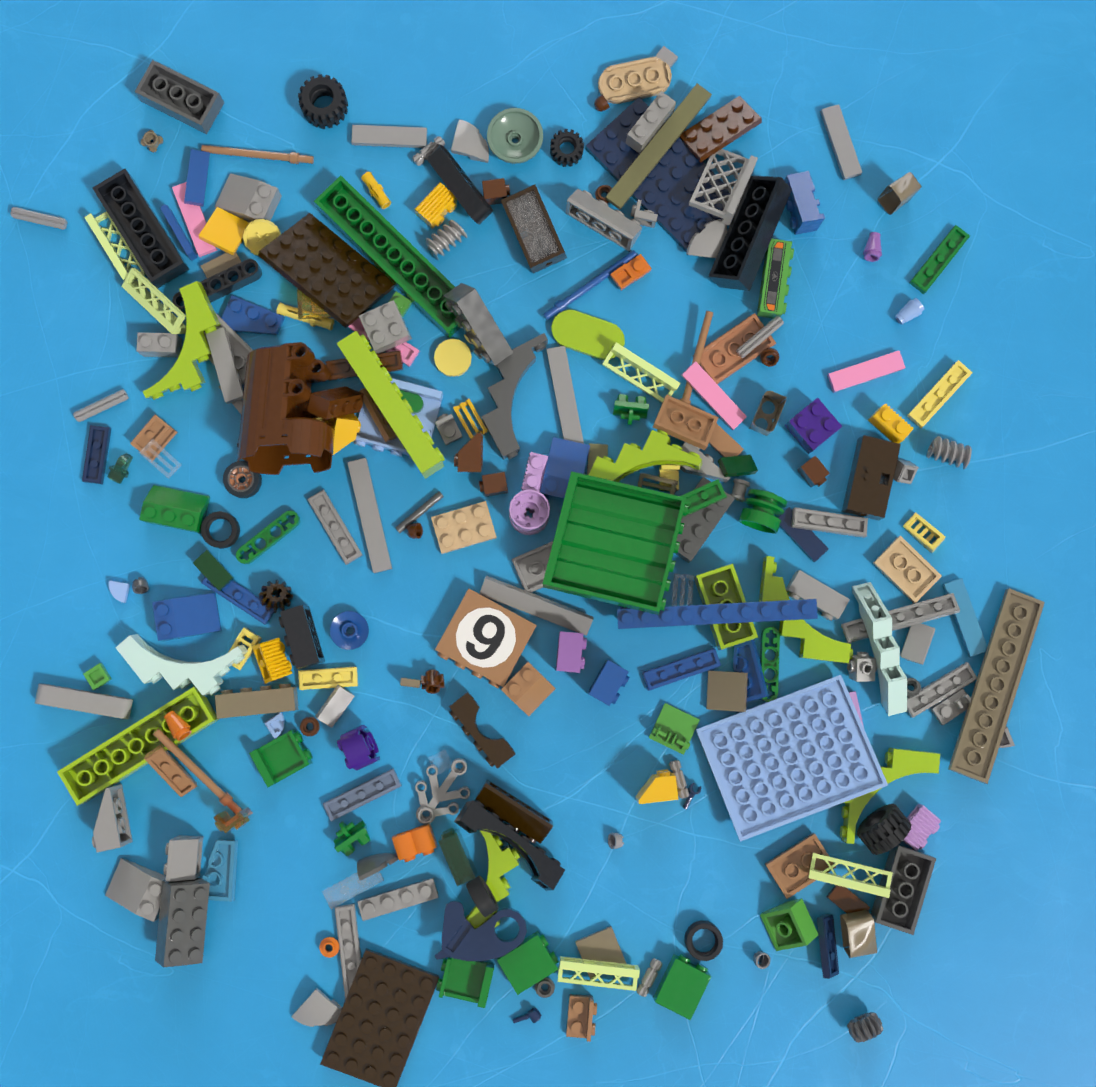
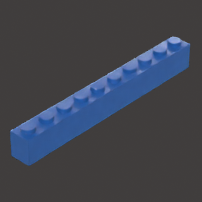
M817 599L665 607L664 611L660 610L659 615L635 609H617L618 629L818 619Z

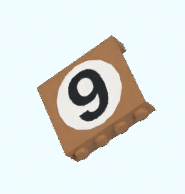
M468 589L435 650L438 651L437 655L445 660H448V658L455 660L454 665L464 670L467 667L473 670L472 675L480 679L483 676L489 679L488 683L496 688H499V686L504 687L537 625L477 592Z

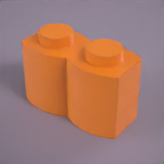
M430 823L392 837L399 861L403 859L405 862L414 860L416 858L415 855L423 853V856L435 852L434 848L438 846Z

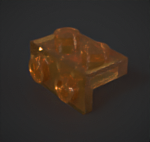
M247 807L232 818L226 811L217 814L213 818L216 821V827L221 832L227 833L234 828L237 830L250 821L249 816L253 813Z

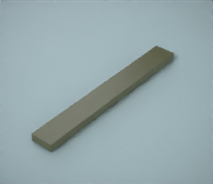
M697 83L607 194L605 199L621 210L711 98L712 94Z

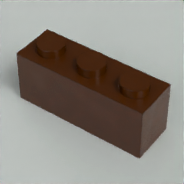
M346 386L314 392L310 394L307 412L325 420L360 412L363 406L364 394Z

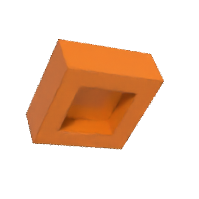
M641 254L627 263V266L636 276V281L652 269Z
M626 263L610 274V277L621 291L637 279Z

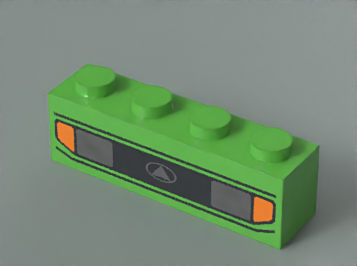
M771 239L764 258L757 309L758 317L774 319L776 316L781 317L786 312L787 303H784V298L788 295L789 285L786 283L787 278H790L792 267L789 266V261L793 259L794 255L791 241Z

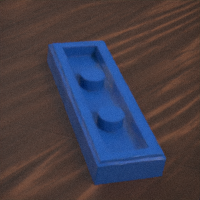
M191 149L184 199L185 204L204 207L210 152Z
M166 204L161 206V211L191 261L197 259L196 252L172 210Z

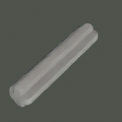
M13 207L10 215L15 219L63 230L67 227V220L64 218Z
M776 316L737 349V354L744 358L784 324L781 317Z
M124 389L117 391L74 412V418L78 422L84 421L129 398L128 394Z

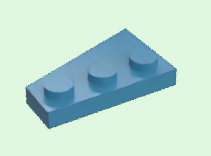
M216 840L208 861L207 871L202 879L210 883L208 900L229 902L235 900L238 840Z

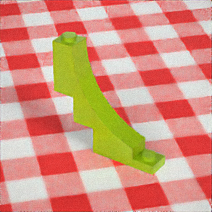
M771 556L763 558L759 602L790 600L785 589L783 577L773 576V573H776L777 562H774V557ZM804 620L780 621V636L801 639L799 658L838 663H849V660L852 659L853 649L851 644L839 642L822 635Z

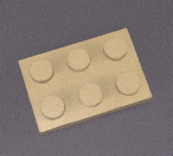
M486 501L431 517L441 554L497 538Z
M898 536L873 562L913 603H917L942 577L902 536Z

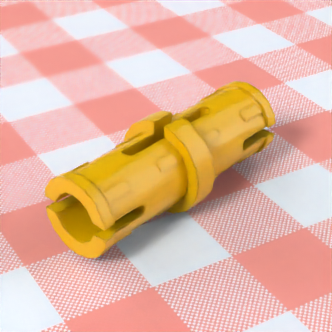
M371 172L363 174L361 180L369 189V194L376 199L381 209L389 207L392 202L384 193L383 186L378 184Z

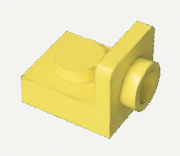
M661 465L659 467V477L678 481V485H676V491H678L680 465ZM659 481V484H660V485H664V486H668V487H671V486H672V484H668V483H664V482H660V481Z

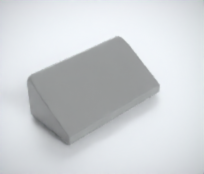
M921 623L910 626L900 657L923 665L936 629Z

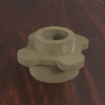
M149 130L141 139V145L148 147L150 152H156L157 147L164 140L161 136H157L153 130Z

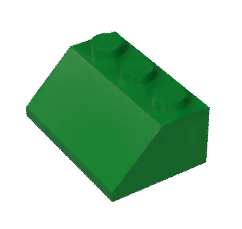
M153 485L143 501L139 520L201 534V525L206 518L210 496Z

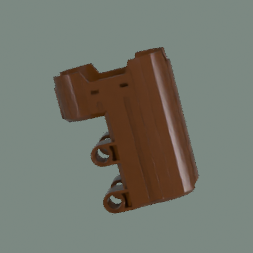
M302 342L257 348L247 356L237 462L240 459L248 461V468L251 472L279 475L283 466L310 464L314 473L331 468L335 431L328 423L312 419L320 417L307 412L310 394L312 393L311 383L325 382L329 379L331 372L321 360L314 359L313 351Z

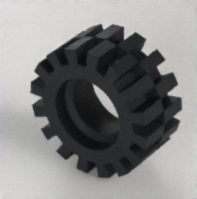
M564 129V132L560 130L558 135L555 133L550 145L551 157L553 156V161H557L558 165L562 163L563 167H566L567 164L571 167L573 163L577 164L578 160H581L584 142L582 137H579V133L576 132L574 134L572 129L570 132H568V129ZM564 142H570L574 146V151L570 154H564L560 150V145Z

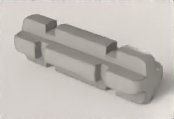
M437 136L433 143L430 142L420 150L421 153L413 156L414 163L417 166L423 164L424 160H427V157L439 145H445L444 140Z
M671 761L669 765L676 776L678 797L680 799L689 796V792L685 787L687 785L683 771L680 770V761Z
M652 959L650 968L648 967L641 980L642 984H639L637 988L639 995L647 996L649 988H651L658 975L657 971H660L662 967L660 960Z

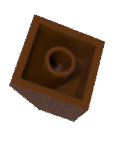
M479 430L454 455V467H458V472L482 471L483 430Z

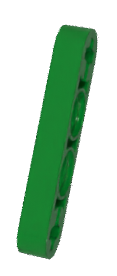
M294 511L283 513L241 546L236 552V559L243 564L252 563L299 525V515ZM289 515L292 517L295 516V518L293 519L294 524L289 522L285 525L288 528L287 530H285L284 527L281 524H279L280 521H282V523H286L288 521L287 517ZM274 526H278L281 529V533L277 537L271 535V529ZM259 538H263L266 541V545L262 549L256 547V541ZM250 545L257 551L256 554L254 552L249 553L248 560L241 559L243 551L249 552L251 550L249 548Z
M767 627L761 633L760 664L763 675L766 669L770 668L774 671V677L771 680L766 679L764 676L765 682H774V686L770 685V691L773 692V695L769 699L767 697L761 698L766 702L773 701L778 697L780 633L774 627ZM770 630H772V634H775V638L771 639V644H775V647H765V643L769 644V638L766 637V633H769ZM771 649L774 651L775 657L773 660L765 658L766 650Z

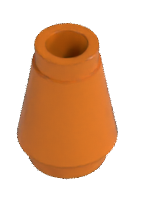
M170 711L164 716L174 739L176 738L178 741H181L191 734V726L175 711Z

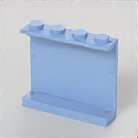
M392 378L390 383L395 382L401 391L414 393L422 398L424 402L423 409L419 413H411V415H417L424 427L422 429L423 433L427 431L432 438L443 399V392ZM363 402L358 417L361 428L360 432L356 435L354 444L361 447L370 445L373 446V450L383 452L384 449L389 450L392 455L402 457V454L410 456L399 438L385 442Z

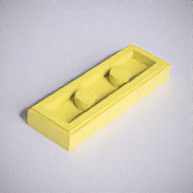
M357 667L298 671L299 690L336 688L337 685L341 687L358 686Z

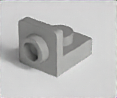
M638 200L637 206L633 205L631 216L640 225L655 228L658 214H654L650 210L640 211L642 200Z
M443 414L437 418L438 421L435 422V425L445 445L463 438L452 414Z

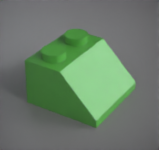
M802 898L787 901L760 914L776 951L807 946L818 936V932Z

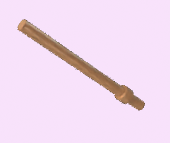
M202 145L201 151L212 154L290 161L291 164H299V162L314 163V156L300 155L297 152L288 154Z
M706 311L692 364L694 362L700 364L713 317V312ZM688 382L680 401L690 405L693 388Z
M159 728L153 733L167 749L219 798V802L223 806L229 807L236 815L241 813L242 809L232 800L233 797L228 792L225 793Z

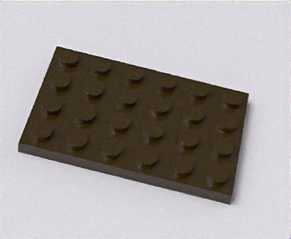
M311 213L307 214L262 248L258 254L261 259L344 328L351 325L359 318V315L364 314L395 286L384 273Z
M366 948L320 1065L380 1087H397L435 991L439 975Z

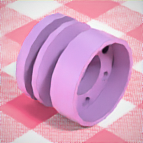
M536 490L520 491L510 502L509 518L511 525L521 534H538L548 523L549 502L542 493ZM526 511L533 513L532 518L526 516Z

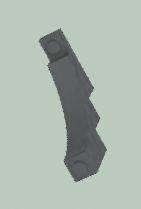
M545 333L512 349L513 353L496 365L503 380L488 387V392L497 409L483 415L482 421L503 460L506 458L508 460L518 456L517 452L520 451L512 426V403L521 379L536 362V356L533 351H542L548 344Z

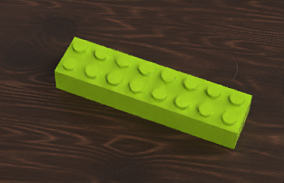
M355 331L337 342L338 347L424 478H428L445 467L442 462L445 460L438 447L433 448L434 442L427 431L423 433L422 429L424 427L417 415H411L413 410L406 399H401L403 395L396 383H390L392 381L390 374L384 366L380 367L382 363L375 351H369L372 348L363 334L359 335Z
M193 687L60 769L57 773L78 806L90 801L104 792L106 788L114 786L146 766L148 762L144 759V755L159 745L170 751L153 735L158 728L178 746L219 719H217L216 712L205 695L202 696L198 689ZM170 711H175L191 726V734L181 741L173 738L164 719V716Z

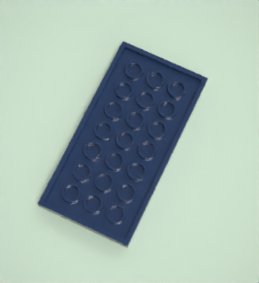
M640 97L585 147L617 182L640 155L626 144L627 134L649 107ZM678 138L632 197L637 202L642 200L641 206L645 210L658 214L656 222L687 252L693 235L700 233L706 228L704 224L723 218L689 206L691 197L706 164L703 161L700 162L690 152L686 144ZM711 169L709 170L711 176L716 175ZM720 179L714 180L717 186L724 184ZM710 182L702 184L705 190L713 188ZM728 189L720 190L723 197L730 195ZM715 192L708 194L710 200L718 198ZM704 196L695 199V201L700 203L706 202ZM721 202L714 204L716 209L723 211L724 208Z

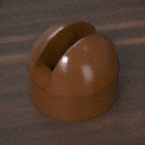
M603 94L596 98L594 102L596 110L603 112L610 108Z
M413 523L407 527V535L410 538L418 539L422 537L423 528L420 523Z

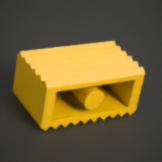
M439 182L414 209L415 214L433 229L435 226L438 227L443 223L444 216L448 212L452 213L455 210L457 199L447 187Z
M887 404L878 408L868 419L870 423L894 443H901L913 430V427H910V424L905 422L902 416L899 417V414H896V411L890 409V406H887Z
M279 637L252 647L265 684L292 674L291 663L285 656V646Z

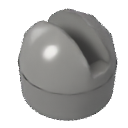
M609 834L608 845L611 849H618L624 845L622 834Z

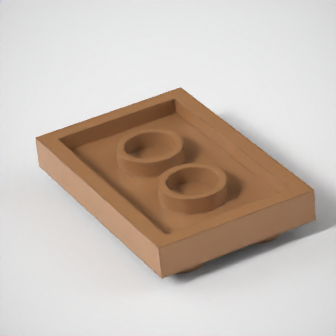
M666 394L653 428L662 430L668 435L706 450L719 417Z
M815 833L810 834L765 863V866L786 899L816 881L808 878L813 853L829 856ZM816 858L814 869L823 871L829 867L825 860Z

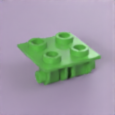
M665 703L649 738L684 755L690 746L689 742L700 719Z

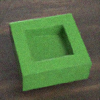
M396 291L390 301H395L402 317H404L412 305V301Z
M102 663L83 673L93 690L112 680Z

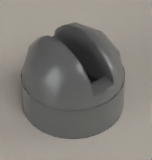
M139 577L138 580L135 579L133 581L132 588L134 593L143 594L149 590L148 582L145 578Z
M758 951L753 956V962L758 968L765 969L770 964V957L765 952Z

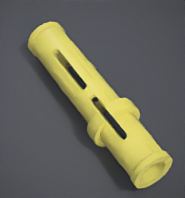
M281 302L278 304L276 311L279 315L309 323L313 327L319 326L329 330L333 329L335 322L333 318L319 315L318 312L314 311L312 313Z

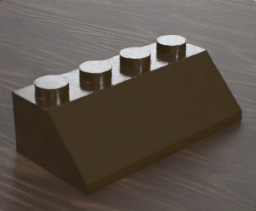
M488 779L475 800L485 806V810L497 814L500 817L499 820L509 823L515 828V832L519 833L521 831L525 833L526 837L534 844L536 841L541 844L553 827L552 820Z

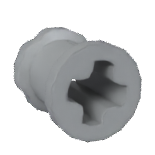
M735 478L732 493L729 495L735 498L734 500L745 502L744 496L747 487H750V483Z

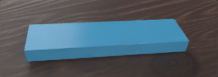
M960 578L942 584L945 594L953 593L960 608V612L953 614L968 657L986 652L987 645L963 579Z

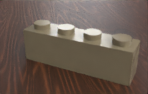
M291 683L280 684L279 689H272L270 685L261 686L260 691H252L251 687L240 689V693H233L232 689L223 690L221 695H215L217 719L299 710L297 687H291Z

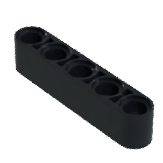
M439 145L427 157L428 162L468 215L480 225L493 212L492 207L444 146Z
M247 259L201 281L211 303L257 281L262 276V269L255 260ZM256 267L253 273H248L249 268ZM234 275H239L236 281H231ZM221 283V287L214 290V286ZM178 292L173 296L172 302L186 314L185 305L180 306L183 298L181 293Z

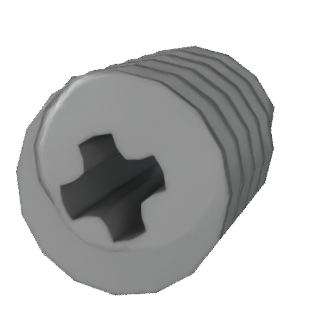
M450 220L449 226L443 225V230H437L438 235L433 233L431 235L432 240L426 238L425 242L432 256L439 260L438 253L444 256L443 249L450 252L449 245L456 247L455 240L461 243L460 236L462 235L467 238V234L458 223Z
M937 436L929 446L927 458L934 454L935 461L940 456L941 463L949 459V465L956 461L957 468L963 463V469H966L971 459L972 449L969 445L964 447L962 443L949 442L948 439L942 440L940 436Z

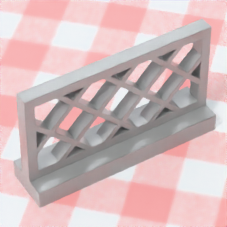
M724 149L711 155L691 197L689 206L723 218L722 223L730 225L758 158L751 155L750 159H747ZM715 155H721L725 160L718 162ZM739 162L743 164V167L735 169L732 163ZM728 164L731 170L723 172L720 166ZM716 168L719 174L711 176L709 170ZM734 175L736 181L729 183L726 176ZM722 178L724 184L717 186L714 180ZM710 182L713 188L705 190L702 184ZM728 189L730 195L723 197L720 190ZM715 192L718 198L710 200L708 194ZM704 196L706 202L700 203L695 201V199ZM721 202L724 208L723 211L716 209L714 204Z

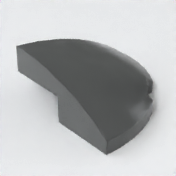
M375 854L358 860L357 874L359 880L361 881L387 867V864L391 865L398 860L397 854Z

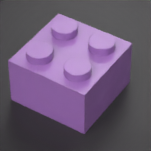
M559 632L556 671L580 673V669H584L585 657H582V650H586L587 638H583L584 633Z

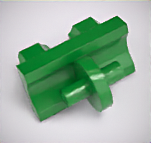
M619 394L617 401L615 400L613 415L621 416V419H628L627 425H632V420L647 419L649 404H647L646 397L637 396L635 402H628L627 395Z
M363 820L356 825L353 822L348 825L343 821L339 823L341 829L336 832L337 838L334 839V848L337 852L341 851L346 856H349L355 851V847L352 844L354 841L358 840L361 845L368 843L370 836L367 832L366 823Z

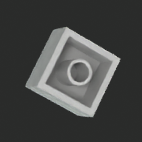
M394 300L359 315L370 343L377 354L412 339Z

